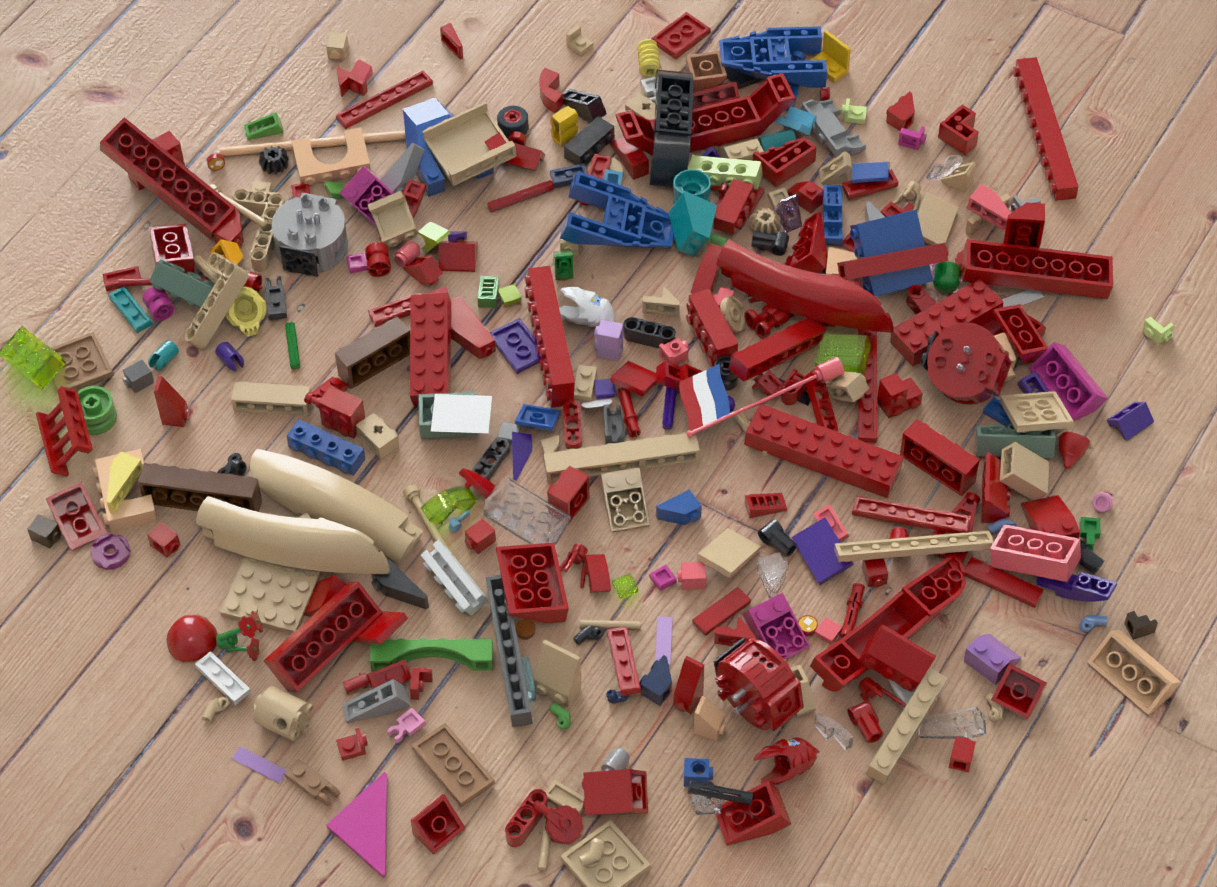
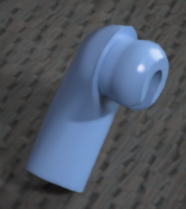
M1087 615L1081 620L1079 628L1083 632H1089L1096 625L1106 626L1107 616Z

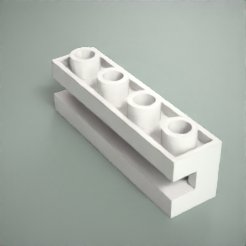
M438 539L433 544L435 549L431 553L426 550L421 554L425 560L423 564L430 572L434 571L436 574L434 578L440 585H445L446 589L444 591L451 599H456L457 603L455 605L462 613L466 611L472 616L489 599L446 545Z

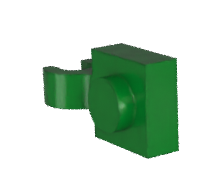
M1081 517L1080 537L1086 538L1085 543L1093 551L1095 538L1100 539V518Z

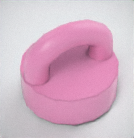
M1098 493L1093 498V507L1098 512L1109 511L1113 508V498L1108 493Z

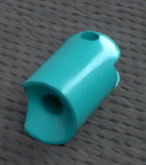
M166 340L149 357V367L155 366L156 371L162 370L179 353L177 345L170 340Z

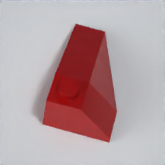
M818 211L805 220L798 234L800 239L793 245L792 249L794 252L792 256L789 255L787 257L785 265L814 273H822L826 269L828 256L822 213Z

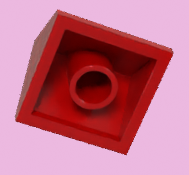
M441 241L439 243V268L441 271L475 272L478 242Z
M335 575L319 580L304 616L311 617L346 583Z
M442 794L411 819L413 835L432 854H435L466 828L445 794Z

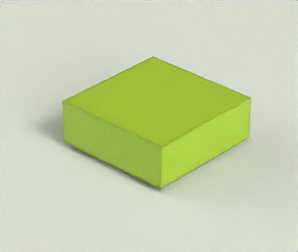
M515 284L498 289V295L505 307L522 301V297Z

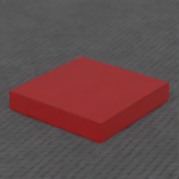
M627 361L610 378L611 383L642 397L657 384L655 372L631 361Z

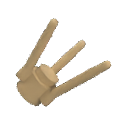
M915 181L909 182L893 203L896 204L902 197H906L908 200L915 199V208L913 210H916L922 196L919 193L921 191L919 183Z

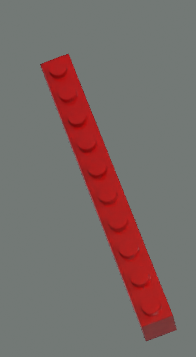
M1037 57L1017 59L1016 66L1013 67V75L1017 78L1018 90H1021V101L1025 103V114L1029 116V127L1033 129V139L1037 141V152L1041 154V165L1046 170L1045 177L1050 183V193L1054 195L1055 201L1076 199L1079 186Z

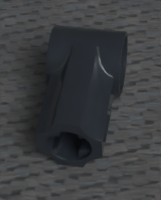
M755 231L751 247L767 249L774 255L782 256L786 253L789 236L785 232H776L773 235Z
M774 519L758 530V536L761 541L766 545L771 544L784 557L792 555L797 548V544L784 533L781 524Z
M1080 539L1081 558L1078 563L1095 574L1105 560L1090 550L1089 546Z

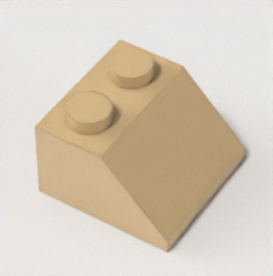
M753 138L717 147L721 158L753 161V152H764L758 139Z

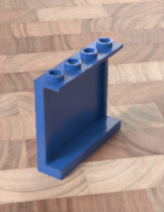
M917 209L850 226V236L855 245L854 254L858 259L925 246ZM930 265L862 277L863 289L873 296L933 281Z

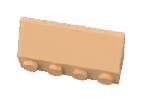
M1121 630L1110 631L1088 660V663L1148 715L1162 705L1181 683Z

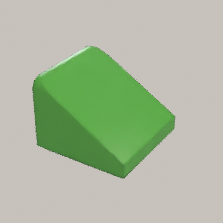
M324 182L325 190L330 198L337 200L344 198L340 194L344 188L342 182Z

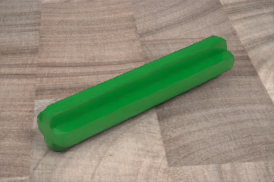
M287 322L285 330L290 368L294 370L300 368L296 328L294 322Z

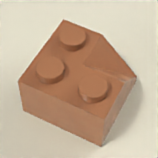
M720 51L686 55V72L693 73V92L717 86L727 78L725 67L721 65Z

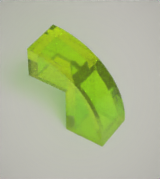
M459 486L435 495L421 507V510L430 522L442 525L456 508L469 511L478 500L470 488L466 489L465 486Z

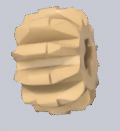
M770 207L767 210L763 208L760 211L755 210L750 218L751 230L774 235L780 228V215H777L776 210L771 211Z

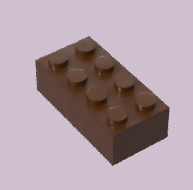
M395 317L392 320H388L382 326L371 330L363 337L357 338L349 345L340 348L335 352L338 376L348 383L350 389H353L410 355V330L398 317Z

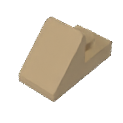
M843 152L819 169L822 184H841L848 181L847 171L852 168L850 154Z
M663 287L662 298L643 296V313L679 317L680 302Z

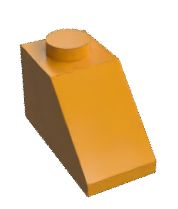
M222 239L210 251L211 254L217 253L236 265L243 258L237 243Z

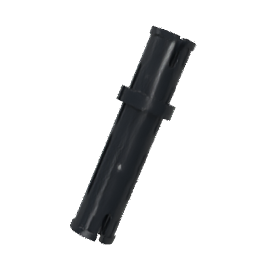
M693 780L689 782L688 794L706 796V799L710 800L711 798L751 805L753 792L716 786L712 782H709V784Z

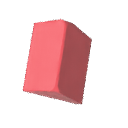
M358 59L351 73L367 81L373 75L372 66Z

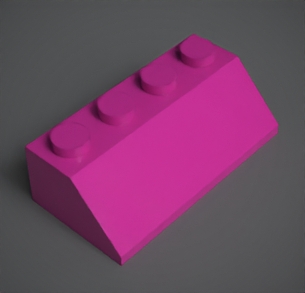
M1053 342L1028 368L1032 373H1037L1049 392L1056 391L1073 421L1095 412L1108 399L1065 345Z

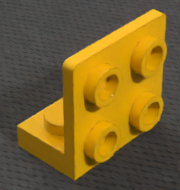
M825 31L822 52L810 60H826L827 78L835 83L849 73L851 49L847 44L837 39L835 35Z

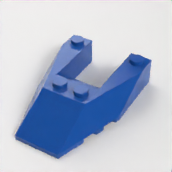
M821 26L766 28L765 32L756 34V31L750 32L749 36L740 38L738 35L719 40L721 65L764 80L769 76L783 73L788 84L807 88L826 87V60L791 61L790 54H793L794 51H801L804 54H819L821 52Z
M436 98L403 109L407 148L414 143L424 149L416 174L421 183L426 184L425 191L428 197L445 191V178L436 163L437 160L424 141L423 131L428 127L441 123L445 119L454 117ZM494 167L476 175L477 179L493 174Z
M577 171L571 183L568 197L605 209L603 222L601 223L569 212L563 223L560 239L582 245L643 248L672 247L674 233L669 213L658 206L655 208L648 204L647 199L642 196L641 198L637 197L627 187Z

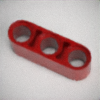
M532 790L507 823L505 836L509 846H521L543 817V814L532 806L536 800H540L543 805L548 807L547 794L544 790ZM525 816L531 817L528 820L522 819ZM514 832L519 833V835L512 836L510 834Z

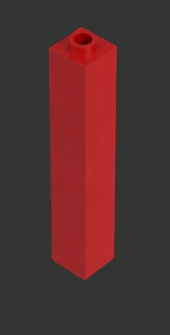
M945 243L838 262L837 266L839 277L851 280L948 261L949 253Z

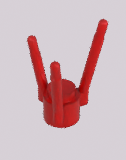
M577 543L573 545L571 552L568 553L566 559L561 564L560 570L562 572L564 569L565 572H568L572 563L580 564L582 562L580 588H584L586 577L584 556L587 554L588 549L584 545Z
M871 677L862 679L858 685L862 692L860 697L864 701L870 703L869 697L874 698L877 695L883 697L882 693H884L904 708L907 705L883 688L878 682L875 683ZM874 711V718L879 723V719Z

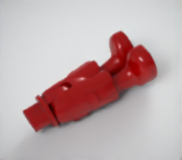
M767 304L762 308V313L757 314L752 309L747 310L744 313V318L748 327L752 331L755 329L756 335L764 339L770 335L773 327L779 328L795 314Z

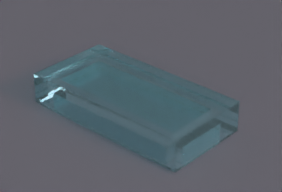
M522 657L521 661L529 703L536 702V691L530 659Z

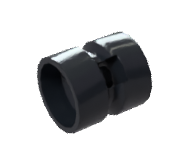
M731 356L719 357L714 363V366L720 364L721 379L726 391L734 389L738 384V377L728 369Z

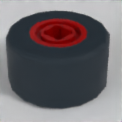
M507 106L499 111L497 124L506 138H509L510 134L515 131L521 132L524 135L529 129L528 113L522 107Z

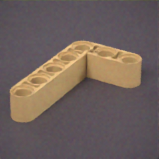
M238 189L233 193L234 201L253 213L262 215V218L267 221V226L262 227L259 225L250 252L253 269L262 272L268 268L273 254L275 242L272 231V219L276 211L285 203L284 197L279 193Z
M217 253L210 255L207 260V267L221 276L184 337L185 341L199 349H204L208 345L248 279V272Z

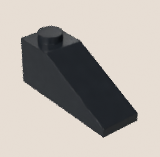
M568 89L563 93V104L574 109L583 120L592 122L598 116L602 118L607 115L600 96L574 89Z
M390 559L388 560L390 568L388 574H371V583L376 591H381L387 597L423 609L429 608L428 596Z

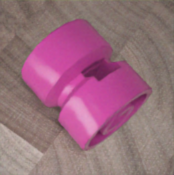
M151 287L145 291L142 297L143 302L155 320L163 321L172 316L175 307L164 289L159 290Z

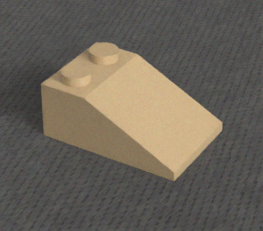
M544 640L533 678L534 690L542 696L546 695L552 698L558 704H564L569 707L581 690L580 657Z

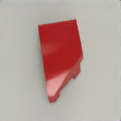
M465 468L459 471V475L466 480L464 484L466 489L472 485L486 499L492 494L495 485L488 479Z

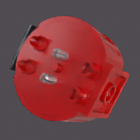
M963 322L944 328L941 334L934 331V334L930 335L928 339L929 347L927 352H924L922 355L921 366L927 371L932 383L947 398L956 403L972 405L982 403L990 399L992 395L1000 396L1012 361L990 331L978 324Z
M743 637L713 661L716 673L715 682L721 688L717 691L718 696L722 701L728 699L734 707V712L740 714L757 729H771L775 731L804 708L801 682L795 678L794 673L783 658L763 641L751 638L745 642Z

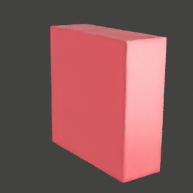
M825 617L815 630L814 635L832 644L842 631V626Z

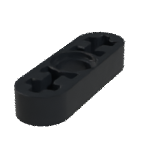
M496 438L472 471L478 474H482L484 471V475L481 476L489 480L510 451L509 441L505 438ZM488 458H494L496 462L493 464L486 463V460Z

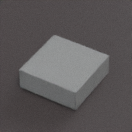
M502 422L498 438H505L509 443H512V432L520 433L521 425Z

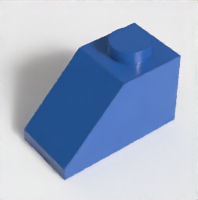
M690 489L656 506V517L658 520L681 525L696 522L702 514V506Z

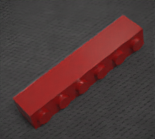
M809 318L800 320L798 323L788 326L766 339H761L756 344L749 345L745 349L735 352L730 358L731 361L728 369L745 382L821 344L826 329L816 320Z

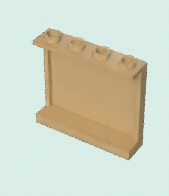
M486 102L460 112L458 115L445 119L441 123L428 127L423 131L425 143L453 186L517 156L515 144L513 141L509 142L489 113ZM500 132L506 144L490 151L484 141Z

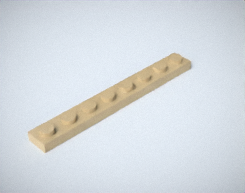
M990 531L836 543L834 551L838 562L986 550L991 548L994 540Z

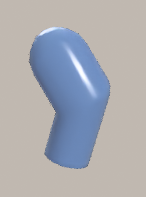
M1000 519L988 525L991 534L1000 531L1004 524L1015 527L1017 525L1013 521Z

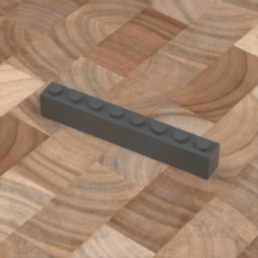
M501 575L486 577L512 727L533 724L514 618L509 616Z

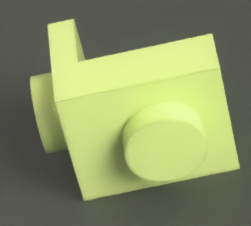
M1149 317L1145 320L1142 332L1146 337L1160 345L1162 342L1171 339L1174 324L1170 323L1166 327H1162L1152 317Z

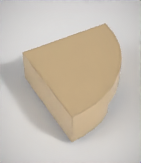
M559 435L540 440L544 454L558 449L560 444Z

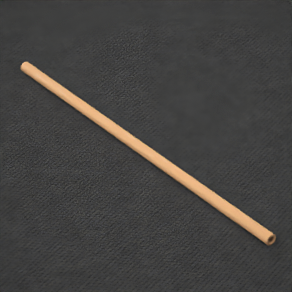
M405 131L363 134L365 143L406 139ZM344 136L310 139L311 148L346 145ZM292 141L224 147L220 148V154L223 156L255 154L264 151L265 147L271 148V145L274 148L280 146L281 149L285 148V151L293 150Z

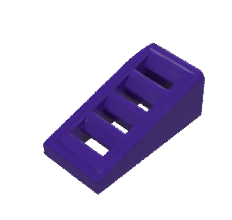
M1036 372L1020 379L1017 383L1024 394L1033 393L1032 390L1035 388L1038 391L1034 393L1049 392Z

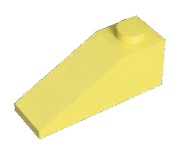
M120 452L112 460L110 466L107 505L111 514H114L138 480L143 468L141 459L124 452Z

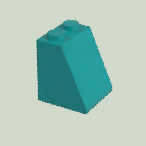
M684 191L670 208L669 217L677 249L694 257L710 238L717 205L687 191Z

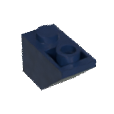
M665 655L659 661L656 660L653 663L651 671L648 675L645 674L639 682L641 687L640 694L659 706L663 704L672 692V679Z

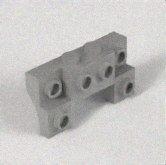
M810 99L802 102L801 110L817 116L811 132L815 133L819 143L823 144L826 150L830 149L835 157L843 152H848L851 156L866 150V144L861 142L858 133L846 136V130L836 118L837 115H840V109L835 107L833 99L825 101Z

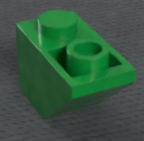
M571 250L554 251L555 280L574 279L573 252Z

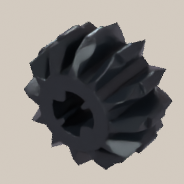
M271 145V148L265 147L264 151L260 152L259 165L263 172L267 171L268 174L272 172L277 174V172L283 173V170L288 168L289 156L285 148L281 149L280 146L274 148Z

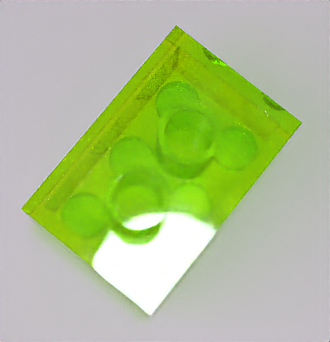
M23 326L0 349V357L41 391L67 363L57 352Z

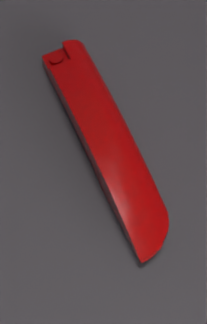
M731 240L725 243L718 255L716 265L721 268V274L731 279V286L771 306L832 325L875 332L892 333L894 331L891 316L889 313H885L881 307L882 303L875 296L835 274L825 275L780 264L760 256Z
M954 553L904 586L884 606L846 636L816 655L810 667L824 680L822 686L829 691L837 692L869 670V668L859 662V659L867 642L882 625L909 640L962 594L966 585V571L960 559Z

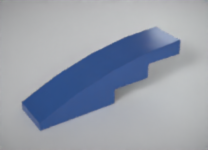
M823 185L826 244H842L841 185Z

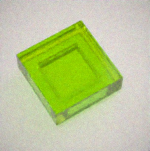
M630 573L612 580V584L620 599L638 592V587Z

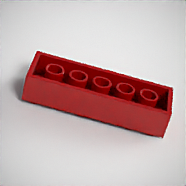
M980 278L895 326L894 331L891 333L890 343L912 366H915L921 362L923 353L927 352L929 347L928 339L930 335L934 334V331L941 334L944 328L963 322L982 326L995 319L992 310L1002 308L1004 302Z
M448 293L411 295L410 398L413 406L419 405V394L451 393V301Z
M359 581L348 582L263 661L287 692H298L370 625L382 611Z

